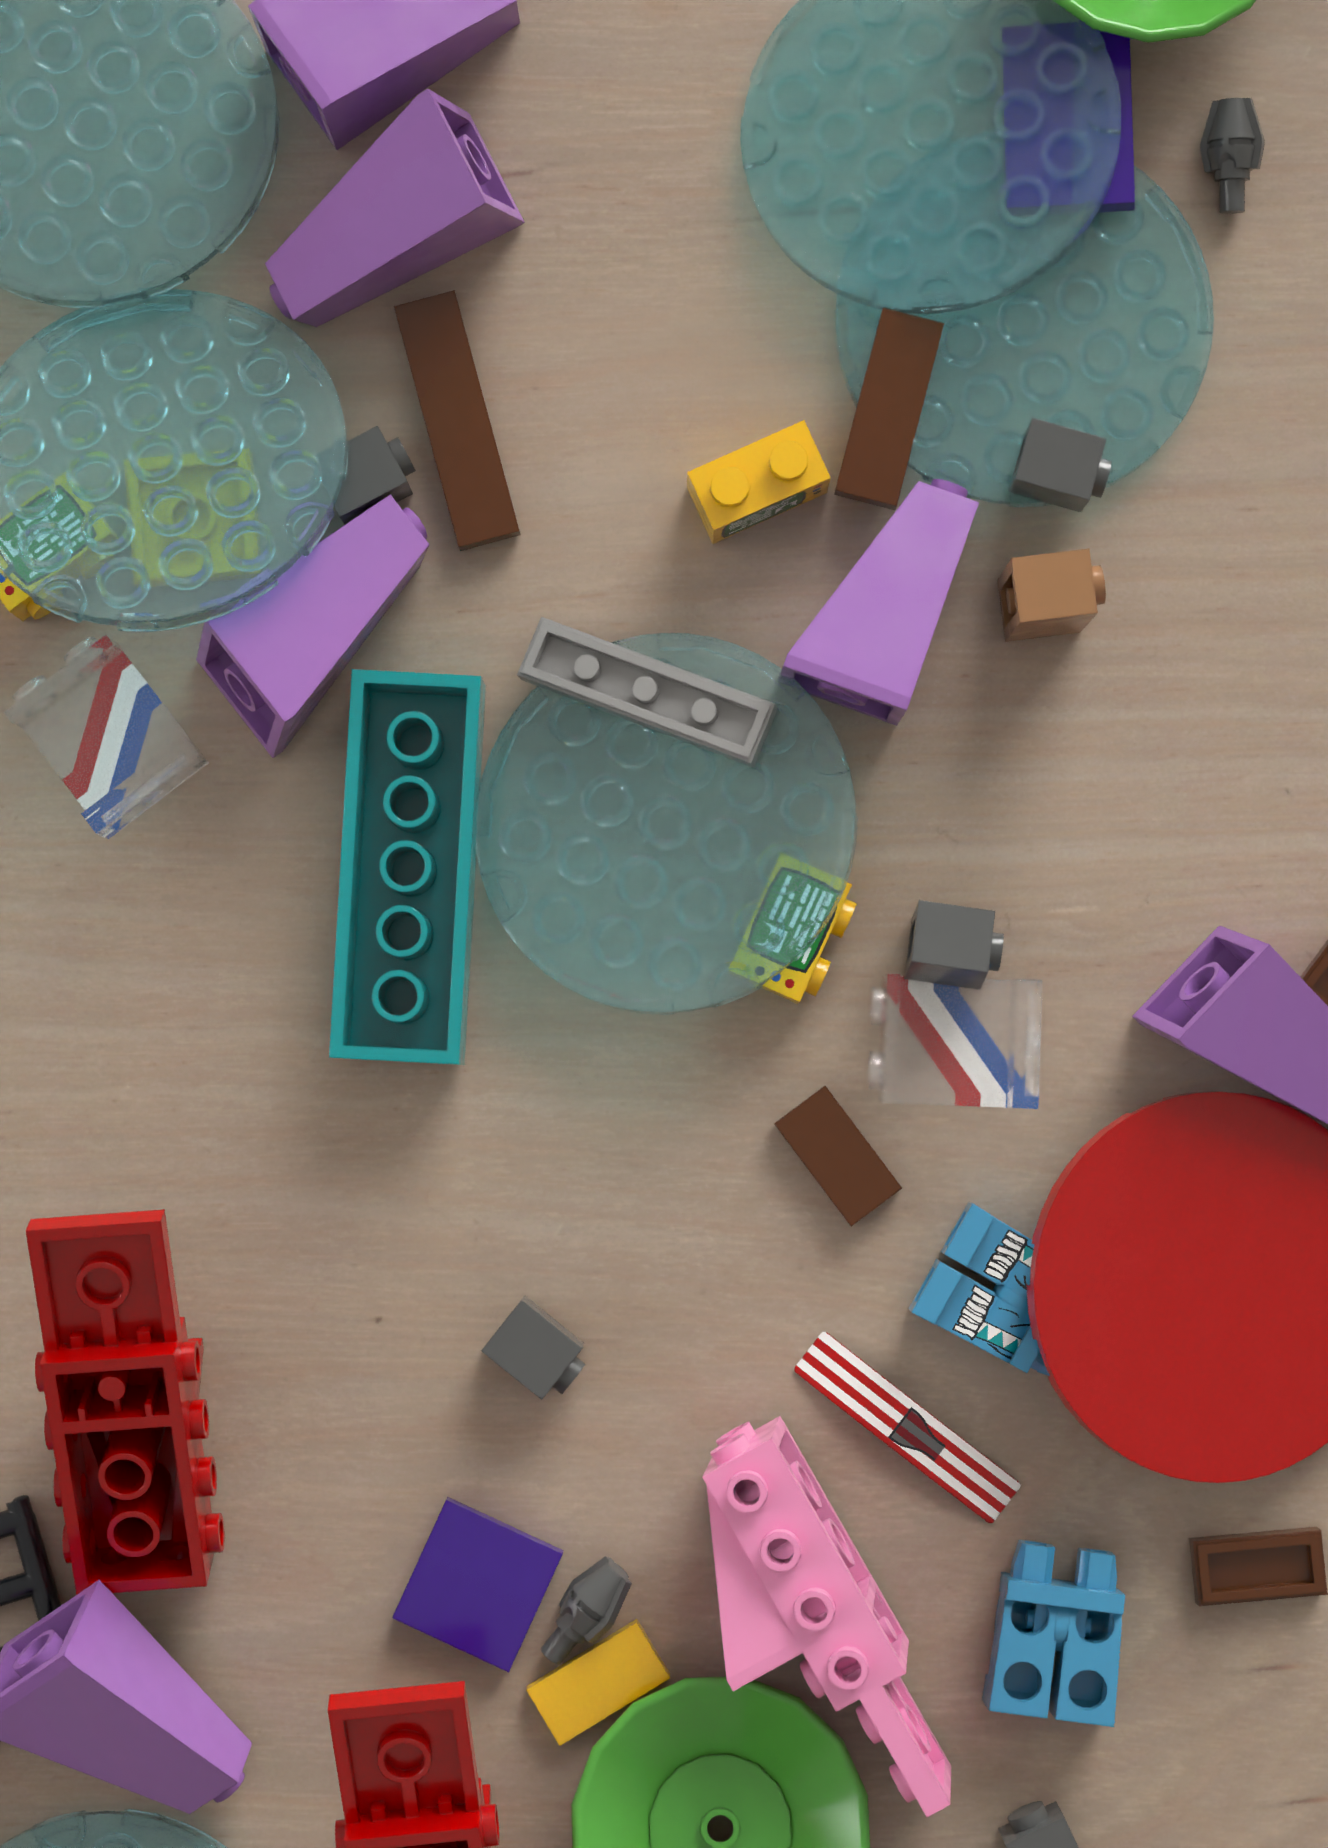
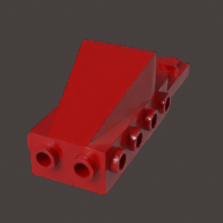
M165 1209L30 1219L26 1228V1237L44 1345V1352H38L36 1355L35 1379L38 1391L45 1394L47 1406L44 1420L45 1442L48 1450H54L56 1463L53 1479L54 1499L57 1507H63L65 1520L62 1536L63 1555L65 1562L72 1564L76 1595L98 1580L112 1593L206 1587L214 1553H221L224 1550V1521L221 1513H212L210 1496H215L217 1490L216 1463L213 1456L204 1457L202 1439H207L209 1435L206 1399H199L204 1353L203 1339H188L185 1317L179 1316Z
M465 1681L329 1694L328 1717L345 1818L335 1822L336 1848H491L490 1846L499 1845L500 1833L497 1805L491 1804L490 1784L482 1785L481 1778H478Z

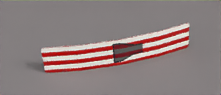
M822 1332L795 1366L794 1371L986 1522L993 1523L1019 1490L1020 1482L948 1428L827 1332Z

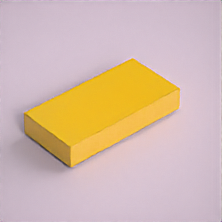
M635 1619L527 1685L526 1691L557 1743L561 1746L670 1679V1673L638 1619Z

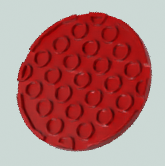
M1220 1091L1191 1092L1164 1097L1163 1100L1120 1116L1093 1136L1066 1165L1045 1201L1033 1234L1031 1244L1035 1245L1031 1260L1030 1284L1026 1286L1028 1315L1033 1339L1037 1340L1043 1362L1050 1375L1048 1379L1065 1407L1081 1426L1100 1443L1119 1456L1146 1469L1188 1481L1226 1483L1263 1477L1288 1468L1312 1455L1328 1443V1130L1303 1113L1268 1098L1245 1093Z

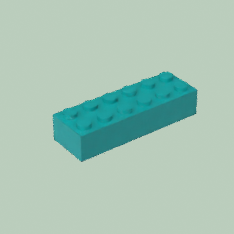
M352 669L329 1058L465 1065L486 685L481 676Z

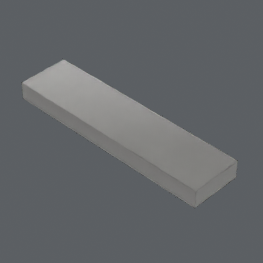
M541 617L517 673V676L525 682L753 768L778 710L775 703Z

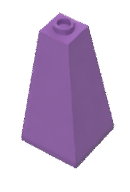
M255 0L248 5L266 52L336 150L346 145L520 23L517 0Z
M429 89L418 94L265 263L274 281V284L269 287L271 296L285 317L318 327L525 223L470 114Z
M933 479L931 485L918 481L788 652L779 684L897 726L909 706L979 502L966 498L968 491L953 482Z
M391 494L204 621L196 660L272 758L283 752L422 564L429 547V543L426 540V529L419 517L407 507L402 509Z
M1219 925L1132 1017L1143 1027L1328 1125V1006L1270 944Z
M100 1580L5 1643L0 1652V1741L188 1814H191L212 1799L217 1803L224 1801L243 1782L245 1777L243 1768L252 1742Z

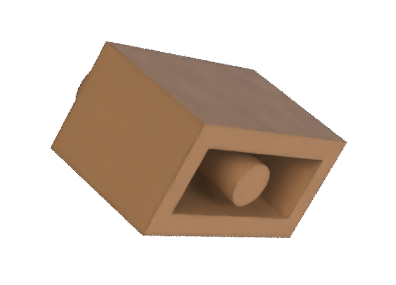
M1089 548L1011 558L997 579L1005 642L1080 633L1097 615V605L1105 604L1106 600L1103 570L1101 565H1091Z

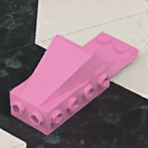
M781 1416L756 1430L752 1428L750 1422L730 1430L716 1440L718 1447L710 1452L712 1458L702 1478L707 1485L726 1680L732 1691L739 1689L803 1653L805 1660L800 1662V1668L808 1686L818 1699L827 1695L836 1712L857 1700L861 1701L862 1705L856 1708L859 1721L874 1744L882 1740L895 1761L894 1764L889 1766L891 1776L905 1801L909 1803L917 1799L926 1817L950 1805L951 1764L901 1679V1676L906 1674L909 1640Z

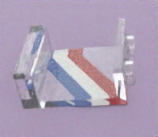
M105 635L98 641L95 637H89L74 646L64 656V661L67 665L48 679L41 675L24 684L13 695L16 703L7 709L4 714L11 723L19 726L26 732L85 810L81 815L97 835L110 839L209 762L119 644Z
M886 974L883 976V988H871L870 1025L881 1026L880 1051H869L868 1089L879 1090L878 1103L1038 1109L1042 980L985 979L981 989L978 990L904 979L905 976H900V974Z

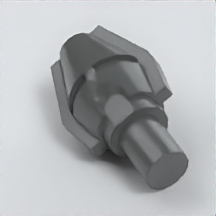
M1226 98L1212 101L1201 139L1200 151L1204 171L1206 173H1214V181L1220 182L1219 212L1222 214L1245 212V181L1250 180V171L1260 169L1265 139L1252 98Z
M605 1556L576 1577L567 1588L559 1603L561 1607L559 1611L560 1616L556 1620L558 1627L541 1647L542 1653L553 1663L560 1665L577 1643L584 1644L586 1640L594 1643L614 1625L632 1583L628 1579L627 1572L611 1558Z

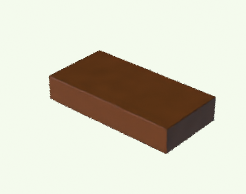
M826 1086L820 1088L774 1123L851 1227L902 1189Z
M1318 1527L1189 1538L1195 1603L1198 1606L1328 1595L1322 1534Z

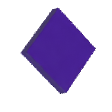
M447 1497L392 1618L509 1672L564 1550Z

